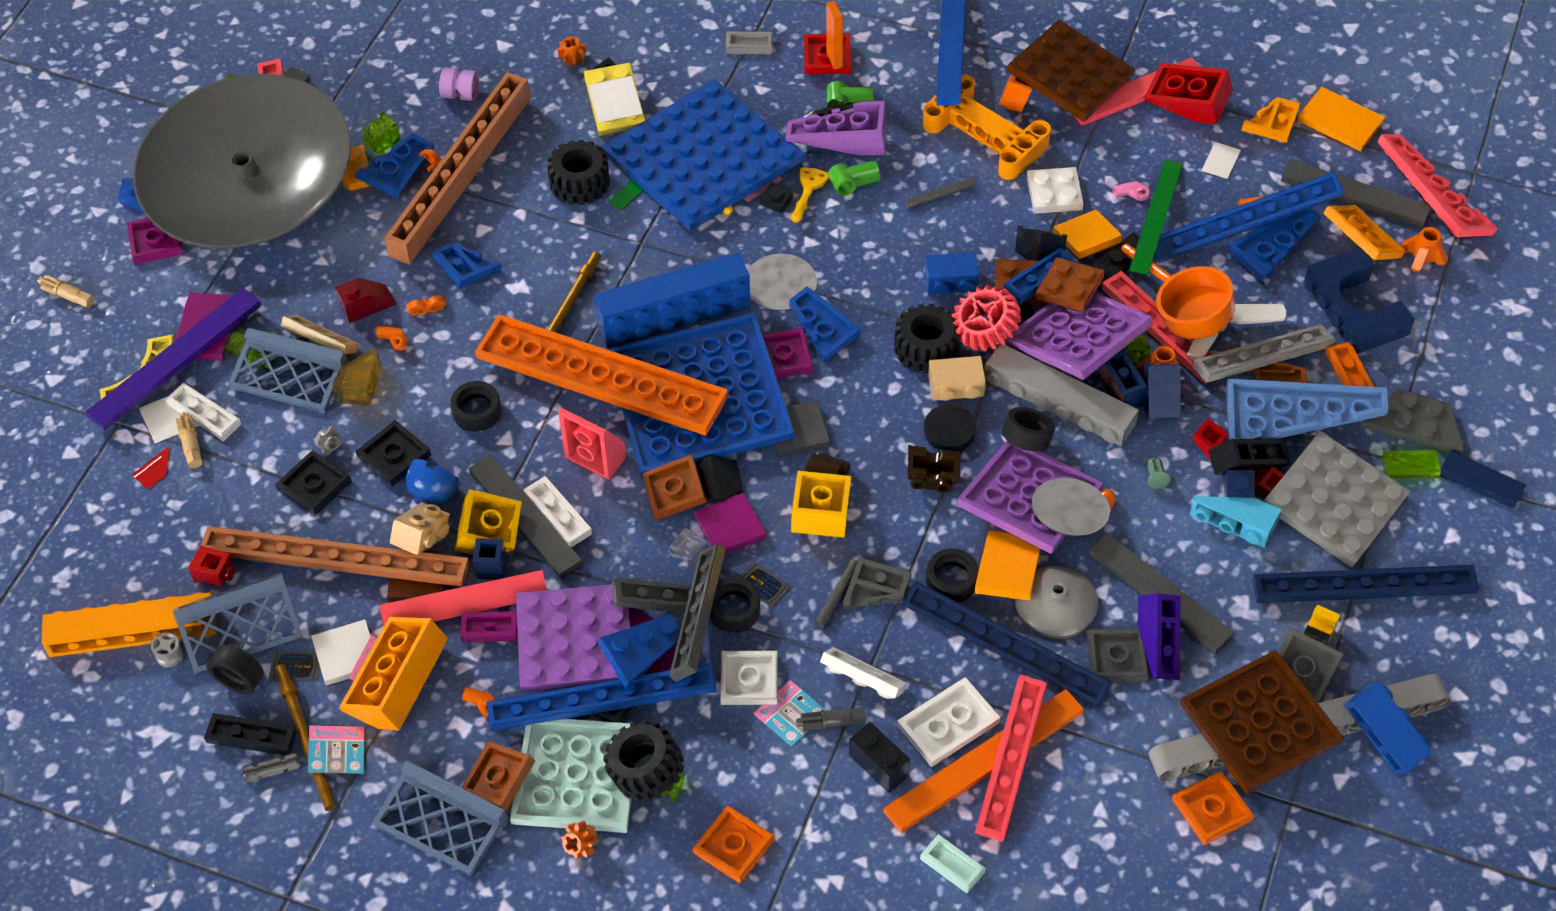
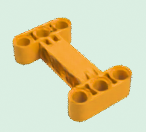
M962 75L961 104L937 106L935 95L924 106V130L935 134L942 131L949 124L955 126L1000 154L998 174L1001 178L1006 180L1017 178L1048 149L1051 133L1050 124L1044 120H1036L1024 130L976 102L974 100V79L969 75Z

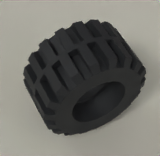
M578 140V142L568 141V144H560L559 149L555 148L552 151V155L548 157L547 170L550 189L555 197H559L560 201H568V204L572 205L574 203L584 205V202L592 203L595 198L600 199L602 193L607 192L608 186H610L607 154L605 151H602V147L599 145L594 146V142L588 141L586 143L584 140Z
M918 304L917 308L912 306L908 308V312L903 311L900 314V318L897 319L894 351L898 355L900 363L904 362V366L908 369L913 367L916 372L924 370L925 373H928L929 360L956 358L959 335L955 331L959 326L952 324L957 319L952 318L951 315L953 313L950 311L945 312V308L942 306L937 308L934 307L935 304H929V306ZM929 336V337H933V338H935V339H934V340H922V339H919V337Z
M642 720L641 724L635 721L630 723V727L625 728L624 726L619 729L620 733L618 735L614 734L611 738L612 743L607 744L605 751L608 754L603 757V761L606 764L604 766L605 770L618 789L627 798L630 799L632 797L634 801L638 802L642 798L645 802L652 801V797L655 796L659 799L663 797L662 793L666 790L670 792L673 789L672 784L674 782L678 783L680 780L678 773L683 772L684 766L682 762L684 757L681 749L667 729L654 721L650 724L648 720ZM653 754L652 758L645 765L635 768L640 759Z

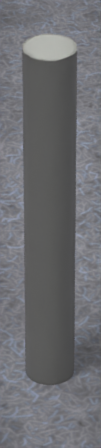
M970 177L906 199L905 206L907 209H911L974 187V179Z
M850 560L814 623L818 628H825L850 584L858 562L857 560Z

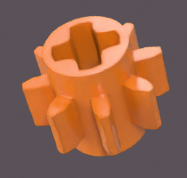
M574 36L566 37L562 42H559V49H557L558 58H563L564 64L577 65L581 60H585L584 54L587 53L586 44H581L580 38Z
M584 820L565 827L568 834L561 837L565 852L574 855L576 860L582 856L588 857L595 853L592 846L599 843L595 827L586 825Z

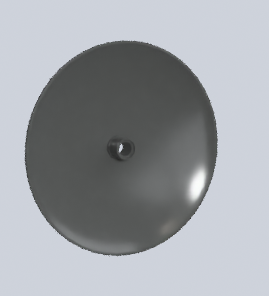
M247 74L213 82L178 100L148 130L140 144L134 162L133 185L136 198L144 214L158 229L170 237L187 244L205 248L228 249L256 245L290 232L309 220L330 200L338 189L350 159L351 141L348 125L342 112L328 95L313 85L296 78L276 74Z

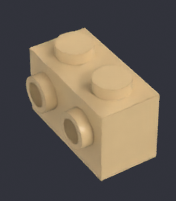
M981 356L929 360L928 378L932 401H948L960 398L973 399L984 396L985 376Z
M424 502L419 503L394 519L390 544L419 555L447 536L450 528L448 524L450 513L440 510L436 505Z

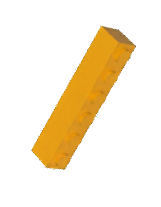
M198 592L187 596H169L164 599L140 600L135 603H116L105 607H85L81 610L56 611L52 614H44L42 620V645L49 657L151 644L157 635L165 632L173 633L178 637V640H182L173 614V608L212 595L211 592ZM216 614L211 622L215 626H217ZM210 616L201 619L208 622ZM198 621L184 624L187 634L194 638L200 637L206 626ZM210 627L205 636L217 635V630Z

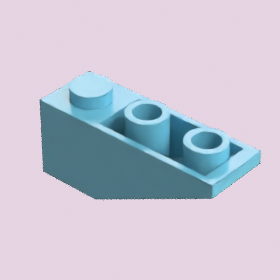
M1195 496L1190 515L1197 520L1207 522L1226 533H1232L1245 539L1250 544L1259 545L1265 548L1276 528L1281 513L1280 508L1257 498Z

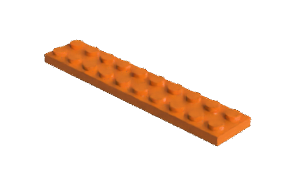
M498 314L475 350L477 359L705 436L708 434L729 397L728 389Z

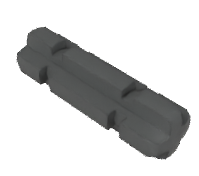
M293 752L284 755L285 758L282 759L278 756L257 762L258 765L256 766L254 764L245 765L242 767L243 778L245 782H252L257 780L259 776L263 779L284 773L285 769H288V771L298 769L300 767L298 755Z

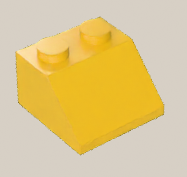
M798 471L792 507L791 532L845 538L851 476Z
M469 489L462 503L454 551L474 555L476 538L503 539L506 552L514 551L522 501Z

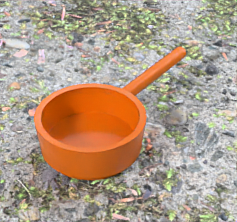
M1124 244L1122 252L1133 259L1136 249L1129 244ZM1152 261L1149 272L1164 282L1158 290L1156 306L1167 328L1173 334L1186 339H1203L1220 332L1231 321L1235 312L1233 284L1227 274L1213 267L1198 266L1187 268L1171 275Z

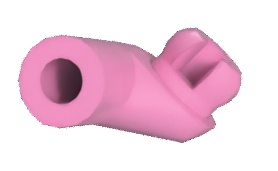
M1137 181L1113 186L1115 198L1128 195L1138 201H1145L1150 195L1149 188Z

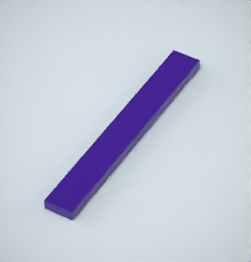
M244 288L239 290L86 411L88 418L104 431L260 308L262 306L260 300Z

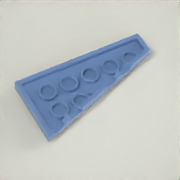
M1228 379L1226 384L1228 440L1279 439L1385 416L1389 410L1387 388L1245 379Z

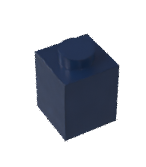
M1227 470L1224 477V497L1254 498L1255 471Z
M476 538L472 561L476 578L494 580L504 578L507 554L503 539Z

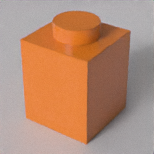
M1011 74L1003 89L999 104L1010 111L1021 113L1032 91V87Z

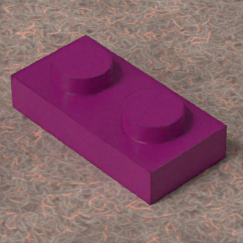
M517 611L462 613L461 642L517 641Z

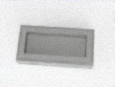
M726 31V54H772L773 32Z

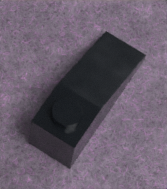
M1230 439L1208 450L1215 475H1225L1227 470L1259 471L1271 469L1272 466L1276 468L1291 464L1284 439Z

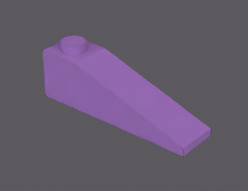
M885 101L859 102L853 104L854 108L840 111L837 108L831 110L832 114L820 117L814 114L788 121L786 141L860 156L885 155L887 140Z

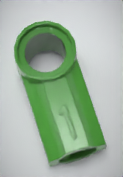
M841 81L831 82L827 86V107L873 101V87H848Z
M869 161L850 167L840 163L834 165L828 172V176L839 196H847L853 193L858 186L880 181V172L876 161Z

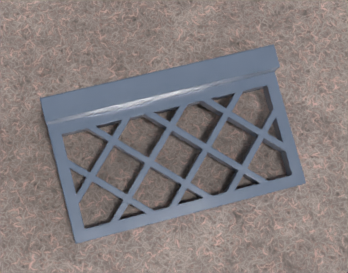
M247 328L244 335L246 342L228 383L229 389L326 413L342 371H346L349 363L344 351ZM250 350L260 351L263 358L249 364L247 358ZM277 357L286 359L287 364L273 370L269 362ZM302 362L310 365L311 370L297 376L293 368ZM267 363L271 372L257 378L253 369ZM326 368L334 370L332 377L321 382L317 375L318 372ZM291 369L295 378L281 384L276 375ZM249 371L254 378L253 381L245 385L237 383L241 375ZM315 375L319 384L304 390L301 381ZM272 377L275 378L278 384L277 387L269 391L262 389L260 383ZM298 383L302 392L293 397L287 396L284 390ZM322 389L325 395L321 404L311 402L308 396Z
M281 572L173 608V614L194 673L207 670V663L198 665L195 657L199 645L214 652L217 649L202 642L209 627L224 634L218 646L223 645L226 637L229 636L242 642L239 647L241 650L245 644L251 646V648L243 650L249 655L303 637ZM282 591L285 603L280 612L265 605L270 595ZM265 597L262 604L255 601L257 599ZM251 602L260 607L253 621L238 615L243 604ZM238 606L235 613L228 610ZM286 607L288 609L290 617L283 614ZM263 609L278 615L271 630L256 623ZM223 611L233 616L226 630L211 624L216 613ZM210 616L208 622L201 619ZM281 617L293 623L295 633L283 636L274 632ZM236 618L251 624L244 639L229 632ZM198 621L206 626L198 640L187 634L184 624ZM254 626L269 633L263 644L255 645L247 641ZM272 635L278 637L277 639L269 641ZM190 640L197 643L194 650L192 649Z
M406 760L400 769L402 774L373 820V826L472 876L500 828H505L510 819L504 809ZM405 784L414 787L417 797L401 802L400 793ZM432 798L438 799L441 810L426 814L423 801ZM419 803L422 816L406 821L403 808ZM444 803L450 805L451 807L445 808ZM399 809L401 823L391 826L383 823L389 812ZM458 810L464 812L466 822L450 827L447 814ZM443 815L446 829L430 833L427 820ZM423 822L426 835L415 839L410 837L408 826ZM481 823L491 826L485 837L474 838L472 826ZM468 828L471 841L455 846L452 833ZM448 834L451 847L441 851L434 849L432 839ZM428 841L429 846L422 842ZM473 847L474 857L470 864L467 866L459 862L457 852ZM448 854H453V858H451V857H449V856H447V855H448Z

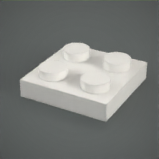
M1076 167L1027 171L1034 214L1083 210V199Z

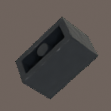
M871 722L849 739V756L888 793L909 776L910 758Z

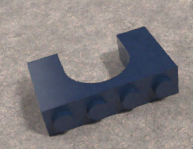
M1360 247L1309 265L1304 278L1307 290L1313 293L1320 308L1326 311L1333 326L1339 329L1344 336L1345 342H1349L1357 354L1410 335L1415 320L1402 301L1376 310H1361L1351 306L1343 299L1341 295L1343 290L1367 282L1371 277L1374 264Z

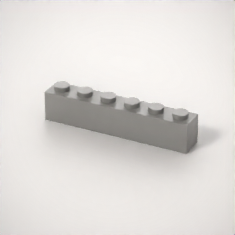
M1000 343L985 364V380L991 385L998 386L1016 397H1021L1033 403L1036 407L1057 415L1060 419L1068 420L1080 426L1083 430L1102 437L1107 442L1122 446L1136 426L1139 409Z

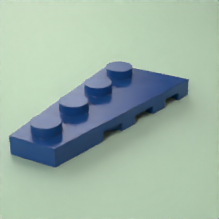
M1309 208L1265 224L1229 244L1228 252L1262 282L1319 223L1321 215L1313 208Z

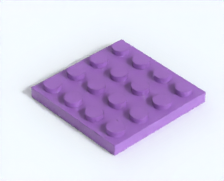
M1095 292L1084 312L1052 303L1047 304L1018 327V331H1012L1013 339L1006 338V343L1019 351L1084 380L1151 327L1153 321L1152 316Z
M1006 441L958 497L957 506L1052 554L1067 534L1050 529L1038 519L1032 507V497L1035 490L1041 484L1057 478L1081 480L1094 486L1099 491L1102 490L1103 483L1040 451L1023 450Z
M612 585L516 593L521 692L570 688L619 679L598 644L601 637L630 628L629 608L614 607Z

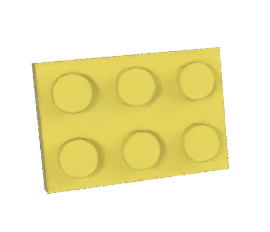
M630 63L584 71V79L599 136L628 131L645 121L644 114L598 123L588 85L628 76H632L636 88Z

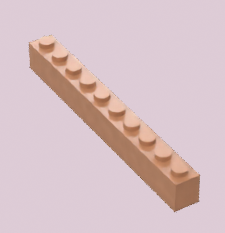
M506 72L384 237L389 257L411 265L529 102L528 79Z

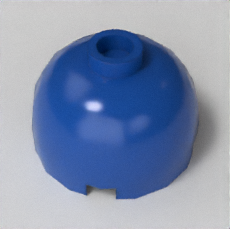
M413 459L406 475V487L408 492L415 497L414 503L418 505L424 502L441 506L451 501L461 485V482H458L459 478L438 465L435 468L426 467L428 461Z

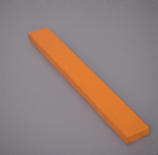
M1067 689L1041 705L1029 749L1083 714L1084 708ZM1003 730L884 807V814L902 834L990 776Z

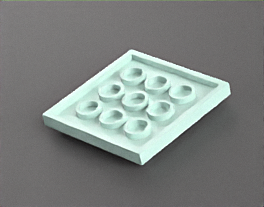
M561 719L526 725L521 752L530 755L535 760V763L513 800L510 816L511 824L565 828L572 823L577 824L584 820L586 825L595 827V831L627 833L632 797L630 799L627 798L609 777L604 767L606 764L603 761V757L608 754L605 748L607 744L612 743V736L614 734L618 735L620 733L619 729L622 727H630V723Z

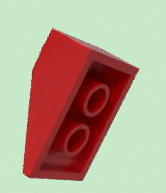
M1161 63L1144 98L1147 102L1193 122L1217 125L1233 92V87L1227 69Z

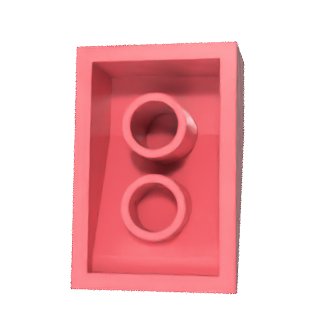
M561 408L558 413L565 458L610 480L627 458L625 442L609 431Z

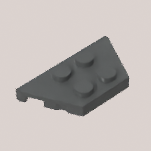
M1400 388L1388 397L1389 410L1387 415L1362 420L1360 425L1363 428L1446 453H1450L1452 450L1461 455L1463 451V444L1451 404Z

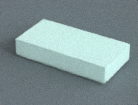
M939 834L920 855V860L966 893L973 888L986 870L984 866Z

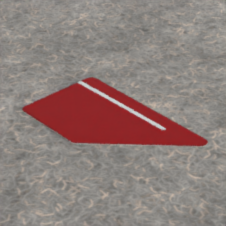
M164 449L135 471L132 476L145 488L149 489L166 476L170 449Z

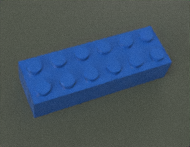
M740 253L595 293L594 303L597 326L606 348L620 346L630 341L644 339L654 334L668 332L675 328L692 325L699 321L717 318L723 314L751 307L750 274Z

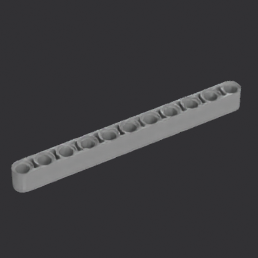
M1429 674L1387 685L1393 694V701L1398 707L1403 708L1410 718L1441 710L1451 702V698L1438 674ZM1356 694L1318 703L1342 735L1362 731L1343 705ZM1202 734L1163 743L1153 747L1148 752L1158 780L1163 782L1225 766Z

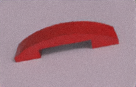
M1207 418L1192 438L1210 459L1208 450L1228 441L1226 438L1229 433ZM1273 466L1269 471L1267 469L1255 471V493L1266 498L1284 474Z

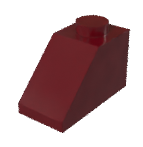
M356 278L335 287L339 305L349 323L396 305L386 284Z

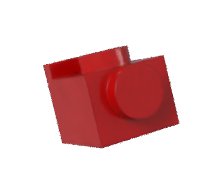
M199 546L188 566L195 583L201 581L223 587L225 582L231 581L235 575V566L229 553L204 546Z

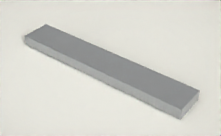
M1320 324L1196 359L1193 362L1192 368L1208 383L1326 349V347L1335 345L1336 339Z

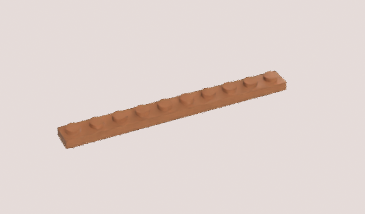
M207 526L201 546L229 553L231 558L460 587L464 586L470 565L469 559L465 557L424 552L416 555L399 549Z

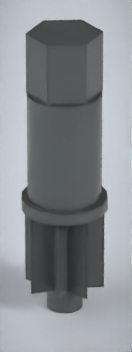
M863 707L801 713V718L796 719V726L803 727V731L864 724L865 711Z

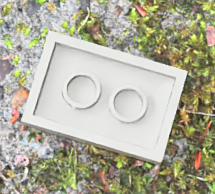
M965 677L897 720V727L932 768L1000 723V716Z

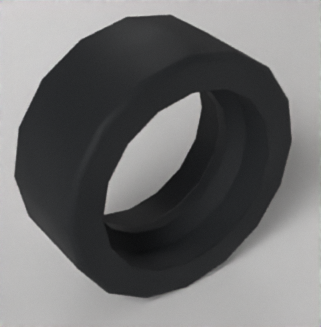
M467 382L453 392L450 400L454 421L459 427L467 431H484L494 426L502 412L499 393L494 386L487 382ZM474 398H483L491 402L489 409L481 414L471 415L461 411V406Z
M1015 407L1007 413L1002 434L1009 443L1018 448L1028 451H1042L1050 445L1055 431V424L1049 416L1041 411L1028 407Z
M955 548L943 549L935 553L929 560L926 570L927 587L956 602L964 601L975 592L979 572L976 560L964 550ZM954 565L966 570L969 577L965 583L951 586L939 581L936 573L938 569L944 566Z
M741 578L721 580L717 583L710 612L712 623L726 632L738 633L748 630L756 623L760 616V595L757 588L749 581ZM729 595H741L750 601V609L743 614L731 616L722 613L718 609V602Z
M230 645L218 646L206 666L208 672L220 684L242 694L252 693L264 675L263 667L256 659L243 650Z

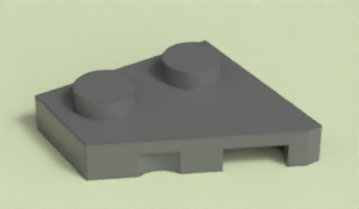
M859 557L842 604L843 608L853 609L903 601L912 577L911 572Z

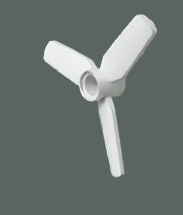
M1235 304V312L1230 322L1235 324H1254L1285 321L1286 309L1282 304ZM1227 325L1220 332L1226 330ZM1220 332L1207 338L1194 339L1187 358L1196 360L1205 357Z

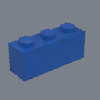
M1380 682L1371 683L1343 705L1396 775L1407 773L1432 753L1428 747L1429 742L1420 731H1416L1412 726L1409 714L1403 708L1398 707L1393 701V694L1390 689L1384 684H1380Z

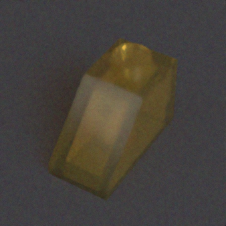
M372 349L341 367L339 377H335L333 383V391L337 392L339 403L370 406L381 369L378 350Z

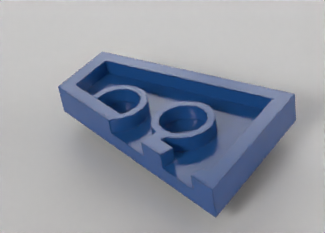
M412 133L393 146L391 151L382 157L378 156L372 160V164L356 171L355 178L399 199L426 161L419 154L425 149L433 150L434 144Z
M808 286L789 300V307L802 328H804L805 333L824 363L861 335L860 327Z
M671 613L603 636L598 644L623 686L627 688L636 677L645 673L658 659H662L677 646L681 628Z

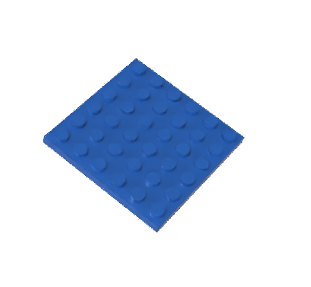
M715 79L601 146L602 151L606 152L609 160L690 231L723 212L724 208L736 204L805 160V153L792 142L786 141V137Z
M755 312L607 349L728 389L729 397L706 436L622 408L641 478H643V472L691 454L695 459V463L708 456L725 457L795 439L794 430Z

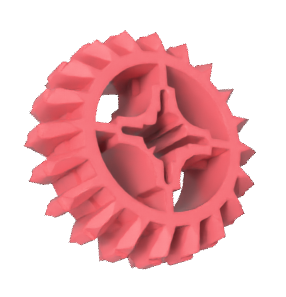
M988 284L984 290L977 287L974 293L968 291V297L966 299L960 298L961 305L954 306L956 313L951 315L952 318L957 319L952 324L959 326L955 331L959 335V341L967 348L971 347L975 351L981 348L984 352L990 346L996 350L997 344L1005 345L1006 338L1013 339L1012 331H1018L1017 323L1021 322V309L1015 297L1005 288L1001 289L997 285L991 288Z

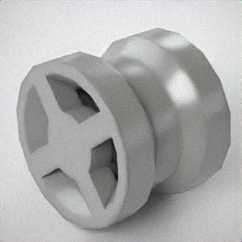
M165 632L153 639L151 649L159 665L168 668L176 666L182 661L184 651L175 634Z

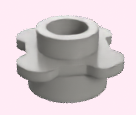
M330 426L318 432L315 442L322 449V455L327 457L331 455L332 451L342 445L343 439L338 436L337 428Z

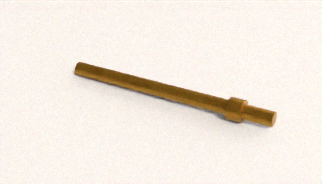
M594 251L587 263L581 266L577 273L578 278L547 330L558 333L585 284L590 282L594 276V269L601 259L600 253Z
M280 664L275 667L280 682L279 691L282 698L287 702L308 761L309 729L297 698L298 690L295 682L290 679L286 665ZM312 773L325 811L335 809L336 804L325 774Z

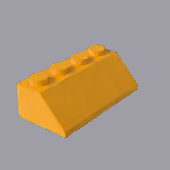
M389 617L339 709L377 729L399 731L448 640L447 636L431 618Z

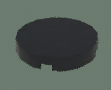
M952 404L940 405L932 409L926 415L923 426L926 440L938 450L960 451L971 444L976 432V423L972 414L963 407Z

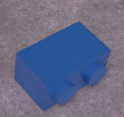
M976 252L926 255L925 277L928 294L976 291L979 285Z

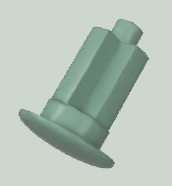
M1151 458L1147 466L1150 475L1147 480L1148 486L1153 489L1165 488L1170 484L1171 476L1165 472L1160 458Z

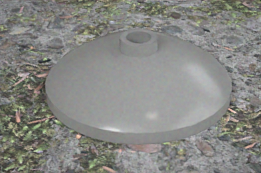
M1046 566L1036 570L1030 600L1015 599V607L1020 620L1034 633L1051 639H1067L1081 634L1091 626L1098 611V596L1092 583L1081 573L1063 566ZM1054 591H1061L1062 593L1057 594Z

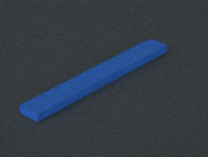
M942 0L936 92L937 106L961 104L966 0Z
M1335 171L1163 233L1160 235L1155 256L1158 263L1340 198L1344 196L1345 192Z
M712 664L698 665L697 672L677 682L669 677L671 670L639 675L627 688L623 686L620 679L486 702L490 729L492 732L717 692Z

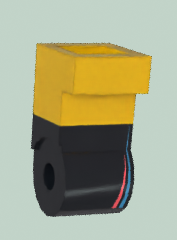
M1317 604L1304 634L1327 645L1336 630L1341 615Z

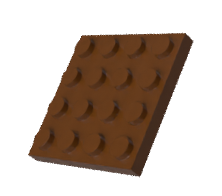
M1059 19L1008 64L1006 70L1085 122L1133 77L1136 69Z
M1276 650L1190 693L1180 700V706L1246 794L1342 744L1344 736Z

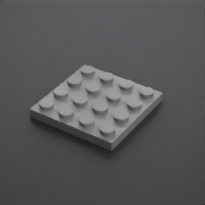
M1320 431L1266 497L1264 502L1280 508L1279 518L1353 568L1407 498L1410 491Z

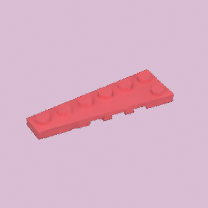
M1382 134L1378 143L1384 149L1385 154L1390 156L1397 165V168L1410 180V184L1420 192L1423 199L1430 204L1437 216L1449 227L1453 235L1456 237L1493 236L1498 229L1496 225L1478 208L1471 209L1465 203L1467 198L1462 193H1455L1450 188L1451 182L1447 178L1436 175L1434 173L1435 167L1401 134Z

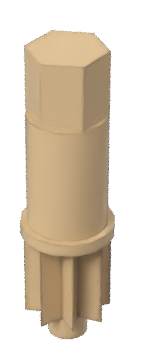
M50 275L38 278V283L41 285L40 289L57 297H62L87 308H90L94 303L95 296L69 285L63 280Z
M182 412L179 414V418H176L179 431L178 436L181 439L189 468H198L203 463L197 440V431L194 427L192 415L187 416V413Z

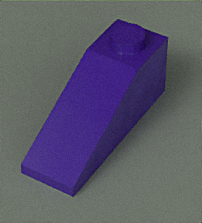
M1157 593L1138 596L1137 624L1151 673L1155 679L1180 680L1181 596Z

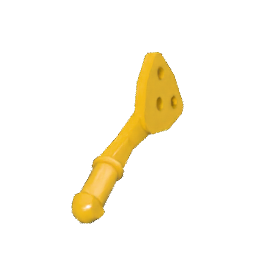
M800 168V182L804 189L802 197L796 203V208L791 214V219L794 223H799L803 219V214L808 208L807 203L812 192L824 186L830 180L827 172L815 168Z

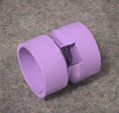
M444 67L442 69L439 80L441 98L456 99L459 96L460 100L475 101L477 99L479 91L478 71L463 69L460 73L455 68Z

